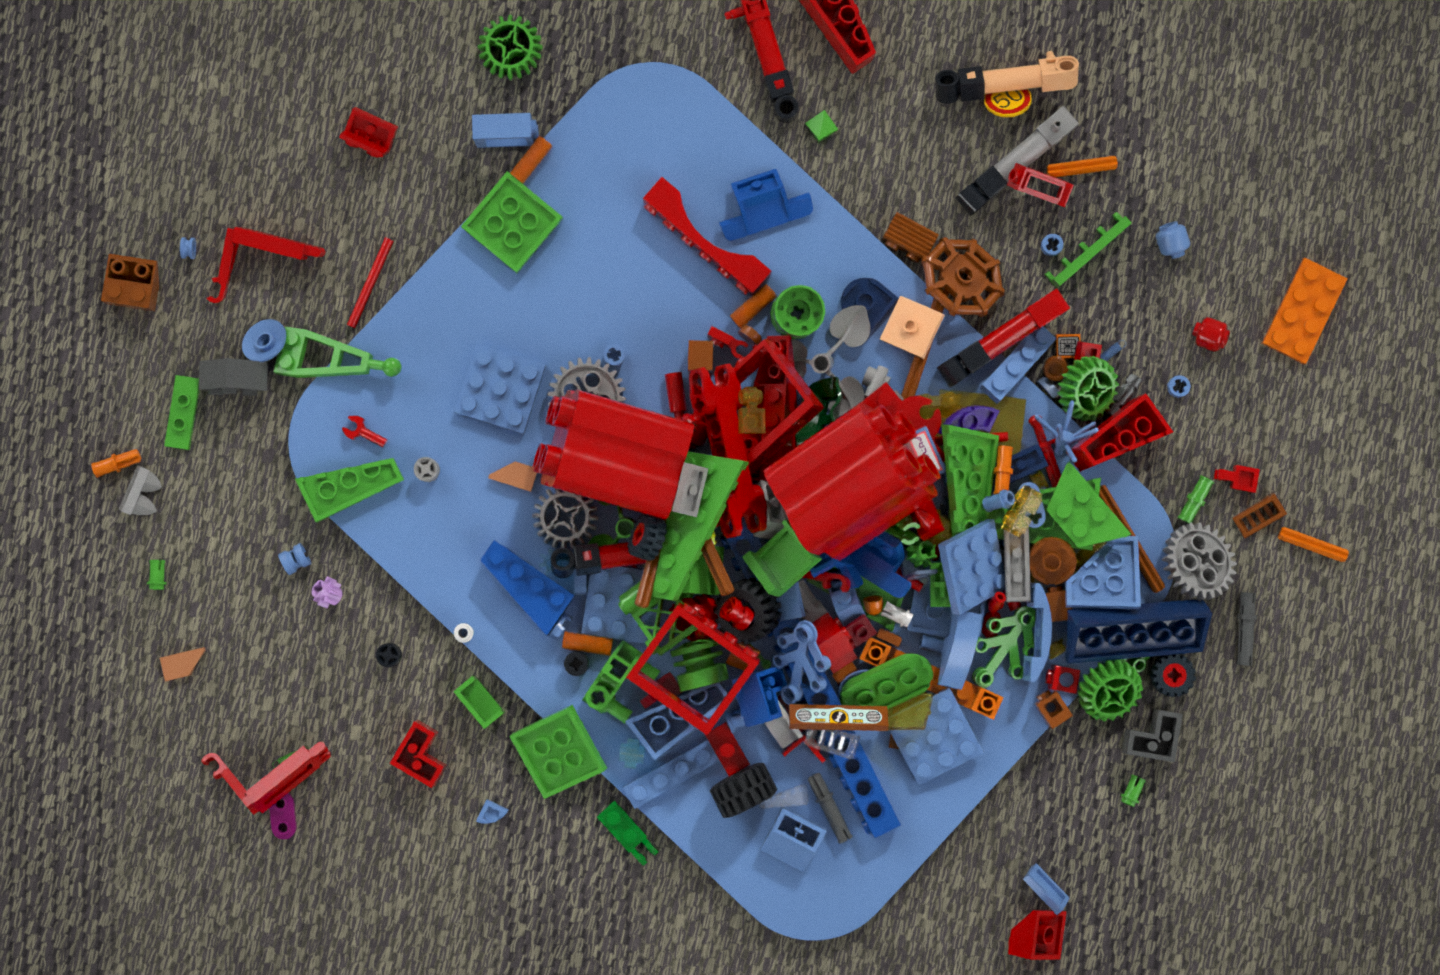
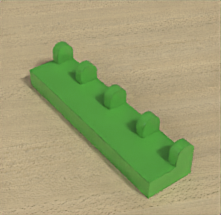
M1115 212L1112 216L1118 222L1108 232L1099 226L1096 230L1102 236L1090 247L1081 242L1078 246L1084 252L1072 263L1065 257L1060 260L1066 268L1056 277L1049 271L1044 275L1055 288H1059L1131 224L1130 220L1126 216L1122 218L1119 213Z

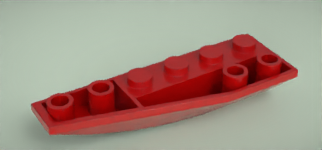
M767 336L766 340L775 342L795 368L791 336ZM772 356L758 368L742 424V438L744 447L748 452L797 408L796 388ZM795 435L755 472L750 471L752 482L767 481L764 476V469L796 448Z

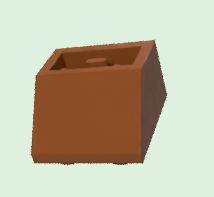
M109 254L101 301L108 305L155 312L159 291L158 261Z

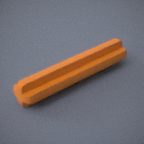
M1116 156L1049 164L1046 171L1051 176L1063 177L1115 170L1118 162Z
M1282 527L1278 534V538L1282 541L1340 562H1345L1349 554L1347 549L1286 527Z

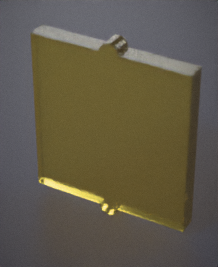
M920 694L889 708L888 730H925L928 716L932 713L930 708L933 695Z

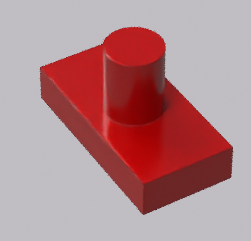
M726 722L712 729L708 735L705 734L728 776L750 765Z

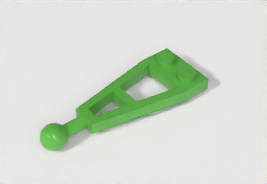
M284 327L286 330V342L277 355L273 371L275 374L282 376L309 378L369 374L370 369L382 370L387 376L394 377L401 372L402 365L398 359L393 357L387 358L385 361L374 360L373 355L323 335L306 329ZM308 339L334 348L330 367L302 368ZM344 352L361 358L360 366H341Z

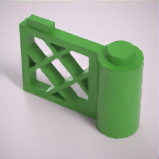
M639 581L619 596L621 602L618 605L625 615L630 613L648 638L645 642L648 647L661 629L659 627L661 613L671 615L672 612L662 610L665 599L651 596L647 608L636 606L635 600L640 585ZM680 597L678 601H676L675 608L679 604V602L684 605ZM647 612L657 613L654 627L645 625L641 619ZM676 619L671 629L668 630L670 632L669 642L662 648L658 645L652 654L658 653L659 656H662L698 628L691 624L684 631L675 630Z

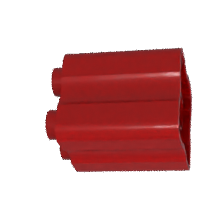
M568 390L565 396H553L548 408L546 424L556 427L551 445L539 444L532 466V472L542 474L541 484L667 519L673 506L680 474L691 443L694 424L581 390Z
M859 403L764 469V476L770 488L784 508L797 538L808 552L816 555H821L824 552L834 559L842 560L938 496L933 483L941 478L940 473L926 454H922L918 458L915 455L910 441L917 437V433L903 413L899 412L893 417L883 405L872 409L869 405Z

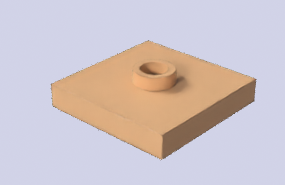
M900 296L880 340L924 359L945 315Z

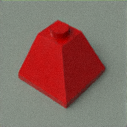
M1033 910L1011 929L1008 941V954L1029 960H1060L1067 911H1061L1056 915L1053 910Z

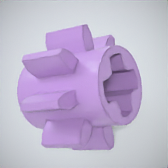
M328 576L325 581L318 580L312 588L313 601L318 602L319 606L326 609L329 607V604L336 605L342 598L341 584Z

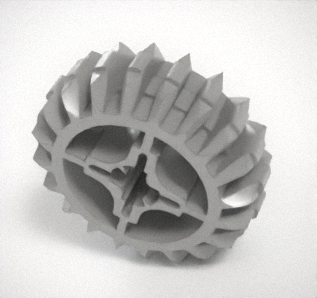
M556 488V493L553 494L550 489H547L546 493L549 498L546 500L543 496L539 497L544 502L543 506L539 504L534 505V508L541 510L540 514H532L533 518H540V522L534 523L533 526L535 528L542 526L543 528L537 535L540 537L546 533L547 536L544 539L546 544L551 539H554L552 543L553 548H557L559 542H562L561 547L567 548V542H570L573 549L576 546V540L581 545H584L585 542L581 537L585 535L590 539L592 535L587 532L588 528L592 530L597 528L595 525L590 524L591 520L598 521V516H591V512L597 511V507L589 508L588 506L594 500L588 498L585 501L584 496L566 491L561 492V490ZM570 497L578 500L580 503L571 508H565L558 499ZM552 503L556 510V517L551 523L547 524L546 512ZM559 506L566 513L571 512L572 517L569 518L571 519L572 528L565 521L560 522L559 517L562 516H560ZM582 510H585V522L579 531L574 523V519ZM560 526H566L573 536L559 537L551 531Z

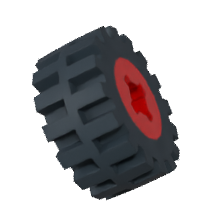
M643 513L637 518V522L633 524L634 527L630 531L631 535L628 538L627 548H629L628 552L630 555L651 561L655 559V556L659 554V549L663 547L662 543L665 542L664 536L667 533L665 529L667 525L663 519Z
M1180 654L1162 655L1154 661L1155 663L1151 667L1150 678L1152 685L1158 692L1169 697H1179L1188 693L1190 688H1193V682L1196 681V670L1193 668L1192 662L1185 656Z

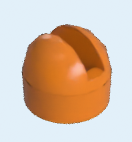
M877 595L865 597L863 599L865 611L869 615L875 616L879 614L883 608V598Z

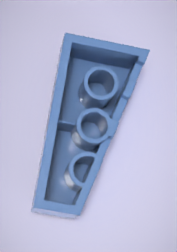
M721 682L697 688L678 698L710 719L728 694V691ZM664 704L625 721L656 761H659L698 730Z

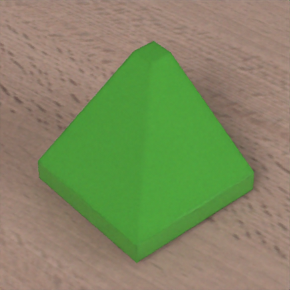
M825 110L805 123L818 143L838 130Z

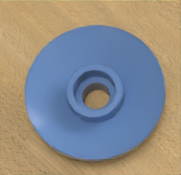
M273 319L262 320L253 325L247 331L242 341L244 355L249 360L265 362L274 358L282 350L286 342L284 326Z

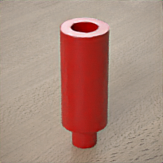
M682 372L665 374L669 410L670 413H674L675 418L681 420L684 411H687Z

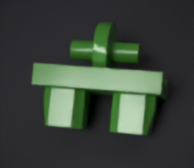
M931 563L930 570L937 569L938 573L930 576V607H951L942 563Z

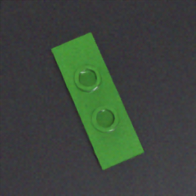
M179 375L175 377L165 447L190 450L199 396V378Z

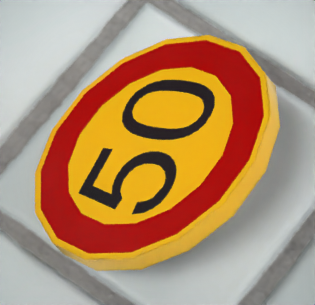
M1028 89L985 94L984 105L987 110L1000 117L1021 115L1029 109L1032 103L1031 92Z

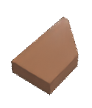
M515 461L489 474L488 478L532 492L537 473L532 472V466Z
M205 647L161 657L160 662L164 680L169 681L190 676L205 653Z

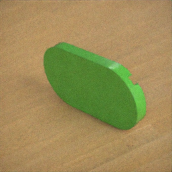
M914 653L903 654L848 680L840 692L841 705L887 706L888 710L923 694L930 687V682L934 676L931 664L925 657Z

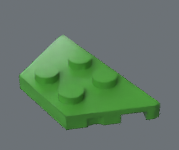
M1069 461L1046 509L1048 514L1077 548L1125 538L1131 535L1128 529Z

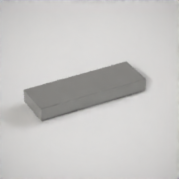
M1003 528L1005 602L1031 601L1029 528Z

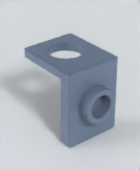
M903 547L905 559L900 565L903 578L907 580H920L938 573L937 569L925 570L923 565L915 568L914 564L907 560L908 551L905 549L906 547Z

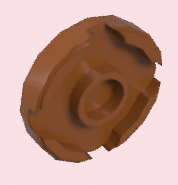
M1042 538L1029 551L1030 573L1042 584H1062L1075 572L1077 563L1075 550L1068 542L1061 538Z

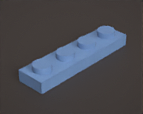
M1045 327L1036 330L1021 341L979 388L998 404L1057 338Z
M707 739L625 785L623 789L634 809L720 760Z

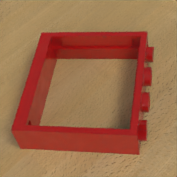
M766 339L758 345L755 344L752 351L746 357L740 358L735 363L734 370L739 383L741 384L760 365L772 356L805 401L750 452L745 448L749 470L752 472L758 470L824 409V406L777 344ZM727 373L724 374V379L726 382L728 379Z
M679 602L626 678L701 732L708 735L759 664L760 659L757 658L759 654L754 652L749 646L745 648L736 643L738 639L731 633L726 631L724 634L717 629L718 625L710 618L705 617L703 619L696 614L697 609L693 606L691 607L686 602L684 605ZM679 615L748 664L710 719L640 671Z

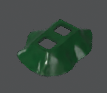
M838 377L821 379L809 386L824 406V409L795 434L797 446L839 418L842 395ZM836 401V403L831 407L830 414L827 415L829 403Z

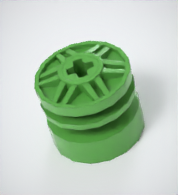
M804 285L791 286L784 290L772 303L770 311L771 323L782 336L789 335L792 339L796 340L804 339L815 332L822 324L825 316L824 301L820 294L811 287ZM794 308L802 313L799 316V320H797L796 316H791Z
M700 639L684 643L675 650L670 651L671 657L683 656V660L673 663L674 667L685 666L686 668L685 672L676 676L680 692L729 679L726 664H714L713 659L723 654L722 650L711 653L710 647L720 645L715 640Z

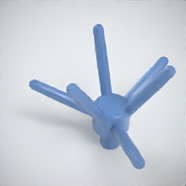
M1074 401L1069 403L1064 428L1062 429L1061 423L1057 424L1058 433L1039 415H1035L1034 418L1056 438L1054 453L1057 456H1062L1064 451H1066L1073 462H1076L1077 459L1071 450L1072 444L1099 431L1098 428L1091 429L1096 426L1094 421L1073 434L1068 431Z

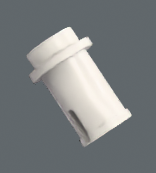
M888 601L881 613V616L899 623L900 627H908L914 615L910 613L909 609L906 611Z
M466 623L457 625L454 630L455 639L461 643L470 641L474 635L473 628ZM464 628L468 631L466 637H463L461 634Z

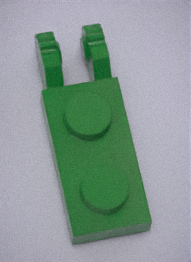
M615 800L597 816L629 853L631 852L643 866L647 863V860L635 848L638 844L642 842L653 855L659 852L646 838L647 835Z

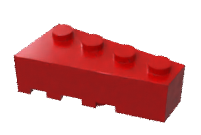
M799 0L852 74L872 62L876 51L865 24L862 23L857 4L853 0Z
M1145 393L1130 400L1097 427L1099 429L1097 433L1075 444L1071 450L1077 461L1073 463L1081 472L1171 434L1173 430Z

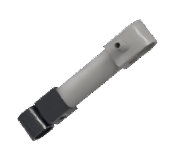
M1062 106L994 166L992 165L974 183H971L962 190L955 199L972 216L1007 186L1009 173L1016 163L1027 167L1030 166L1047 150H1050L1073 131L1079 123L1065 106Z

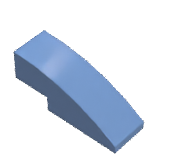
M969 611L960 615L952 614L949 636L944 639L938 685L962 690L977 645L982 620L981 614Z

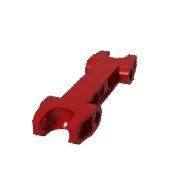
M730 363L716 366L714 371L715 385L712 383L710 374L705 367L691 370L689 375L690 400L694 413L698 416H704L712 456L748 462L737 410L742 408L744 400L741 385L734 368ZM724 370L727 372V382L724 379ZM698 375L701 377L702 387L698 383ZM748 465L740 473L737 479L739 483L735 491H731L726 501L727 506L719 520L722 533L726 538L741 536L742 516L751 533L764 531L767 527V505L764 492L759 485L752 484ZM755 515H756V516L758 517V519H759V525H758V526H757L756 523H755ZM730 520H731L732 525H733V531H731L730 528H729V521H730Z

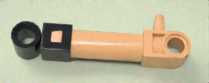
M1048 51L1046 58L1039 59L1037 65L982 71V67L978 66L958 69V73L952 70H943L935 76L936 99L940 103L950 104L958 100L959 94L961 102L982 100L985 99V94L1040 87L1042 92L1073 89L1078 84L1079 62L1075 57H1055L1052 51Z

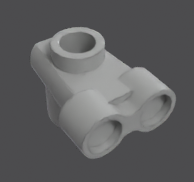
M879 365L877 369L868 367L862 381L863 385L868 386L863 396L864 399L883 383L887 382L889 384L891 377L887 376V368Z

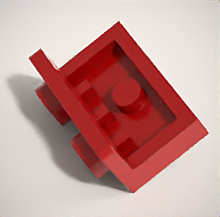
M354 107L345 131L341 132L339 138L345 140V143L351 147H360L366 150L370 156L376 158L384 157L392 147L398 126Z

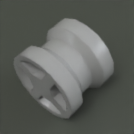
M422 457L416 461L414 473L418 479L424 482H431L439 476L440 467L435 460L429 457Z

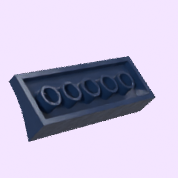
M1193 599L1141 604L1140 609L1083 608L1067 610L1068 631L1065 660L1068 664L1203 652L1212 612L1203 599L1201 601Z

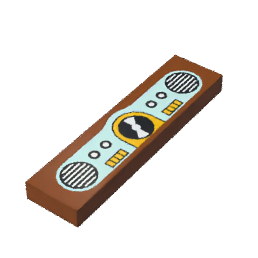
M789 704V729L888 731L887 706Z

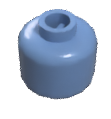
M1177 221L1160 226L1159 231L1155 235L1161 254L1171 256V259L1185 255L1184 251L1191 245L1185 226L1178 224Z

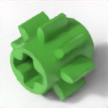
M918 539L914 544L905 548L908 551L907 560H910L915 568L921 565L924 568L931 565L930 560L937 558L935 554L936 545H933L928 540L920 541Z

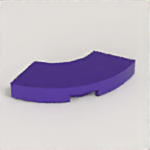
M968 406L953 413L943 424L990 433L1000 411L988 406ZM942 426L938 432L940 435H942Z

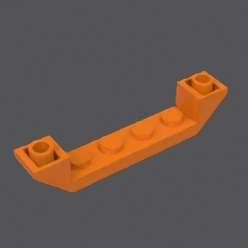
M869 638L859 659L874 666H879L906 653L874 638ZM931 665L934 676L927 690L938 693L948 687L938 685L940 669ZM966 680L962 690L951 688L960 705L993 720L1004 698Z

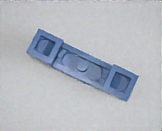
M1030 583L1031 601H1027V607L1036 608L1033 656H1024L1023 680L1031 682L1037 680L1045 666L1052 637L1050 606L1040 583Z

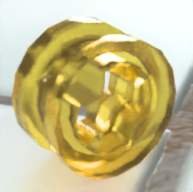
M1041 470L1028 476L1030 481L1038 486L1039 490L1042 487H1049Z
M1063 638L1051 643L1049 650L1050 660L1066 651V646L1063 645Z

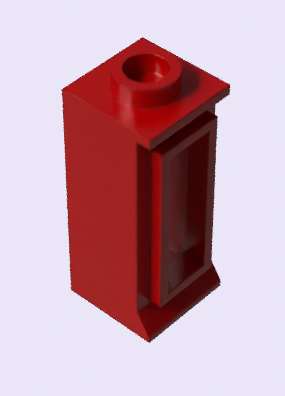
M1018 163L1010 171L1007 186L1017 191L1062 207L1066 206L1074 187L1073 184ZM1033 176L1060 186L1056 197L1028 188L1027 185L1030 177Z

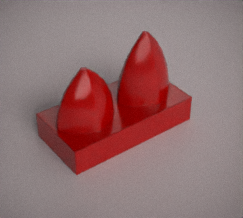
M930 500L910 514L912 520L920 525L917 532L923 541L945 530L933 500Z

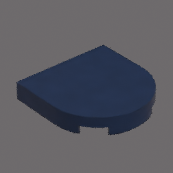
M859 278L850 282L844 289L841 296V308L843 310L856 305L865 306L870 321L871 333L899 298L879 281L873 278Z

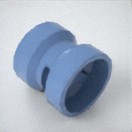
M301 543L293 546V550L289 552L283 551L278 554L280 562L288 575L295 573L300 567L305 568L311 565L309 556L306 557L304 555L306 550Z

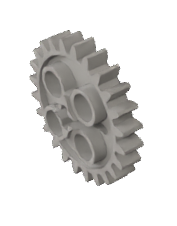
M588 357L586 364H583L581 358H578L576 366L571 361L568 362V370L561 366L562 375H553L557 383H549V386L554 388V392H549L547 395L550 397L565 396L564 387L568 384H572L577 390H581L576 377H580L586 392H592V394L598 396L605 395L609 399L619 402L626 400L625 397L620 396V392L626 389L618 387L617 384L622 381V378L614 379L617 371L614 370L609 373L607 371L609 368L608 363L602 368L600 367V359L595 364H592L591 358ZM588 374L597 375L599 383L596 387H590L586 384L585 379Z
M1200 522L1195 525L1189 523L1186 526L1179 527L1170 534L1171 538L1165 541L1168 546L1162 549L1163 552L1168 554L1162 558V561L1168 562V566L1163 569L1171 572L1167 577L1168 580L1175 579L1174 588L1180 585L1182 587L1181 594L1189 591V598L1197 596L1198 601L1204 598L1210 600L1222 595L1223 592L1229 589L1228 585L1234 582L1231 576L1237 573L1231 569V567L1237 565L1236 562L1231 561V557L1235 553L1228 552L1227 550L1231 544L1223 543L1225 536L1219 538L1217 536L1218 529L1210 532V525L1202 528Z

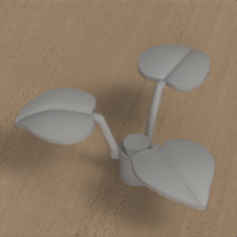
M865 306L847 307L833 317L830 324V333L832 336L839 338V341L827 353L817 354L812 360L806 359L808 355L806 346L800 341L792 339L794 365L801 377H804L807 372L806 364H810L817 373L826 372L827 376L837 377L831 372L834 365L831 355L843 341L849 347H857L864 344L870 335V321ZM851 376L845 377L841 382L839 380L842 395L839 416H842L864 400V390L861 383ZM836 401L829 403V410H831V407L836 403Z

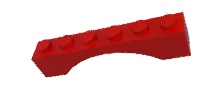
M663 177L643 197V202L646 204L644 208L651 215L655 216L658 214L664 219L662 224L671 232L674 230L682 235L680 239L691 248L694 245L700 250L698 255L707 263L711 261L719 267L717 271L724 278L728 279L731 277L737 282L735 287L744 295L747 293L755 294L771 275L772 271L754 255H740L716 247L703 238L686 215L680 191Z

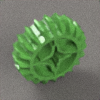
M510 14L508 15V21H504L503 17L499 16L500 23L496 24L495 21L491 20L492 29L488 27L483 28L487 36H479L480 41L483 43L478 45V49L484 51L479 54L481 60H485L483 63L485 68L491 67L490 73L492 75L499 70L498 76L500 79H503L505 73H507L509 80L513 79V73H516L518 79H521L522 74L520 71L524 70L529 75L531 72L528 66L537 67V63L533 59H541V54L537 52L543 50V46L537 44L542 40L541 36L535 35L537 28H530L531 23L529 20L522 24L521 16H518L515 22ZM510 30V33L507 37H497L495 39V37L501 32ZM519 32L529 39V49L524 48V45L518 43ZM513 42L515 49L507 54L506 45ZM491 45L503 52L501 63L492 56ZM526 56L519 63L509 65L514 57Z
M1090 356L1074 360L1073 366H1067L1068 372L1061 374L1064 379L1063 382L1058 383L1061 387V390L1057 392L1061 396L1058 402L1063 405L1062 409L1067 413L1070 401H1074L1073 418L1081 421H1095L1096 417H1103V411H1110L1109 405L1115 403L1113 397L1118 394L1115 388L1120 385L1115 381L1118 375L1113 372L1114 368L1101 358Z
M1117 659L1113 662L1106 660L1105 664L1098 662L1095 669L1090 668L1089 674H1083L1085 681L1079 682L1080 689L1077 691L1079 703L1085 712L1096 720L1100 718V720L1105 722L1108 718L1114 721L1116 716L1123 718V713L1126 711L1131 713L1130 708L1138 706L1136 700L1142 698L1140 692L1143 690L1137 670L1125 660L1121 662Z

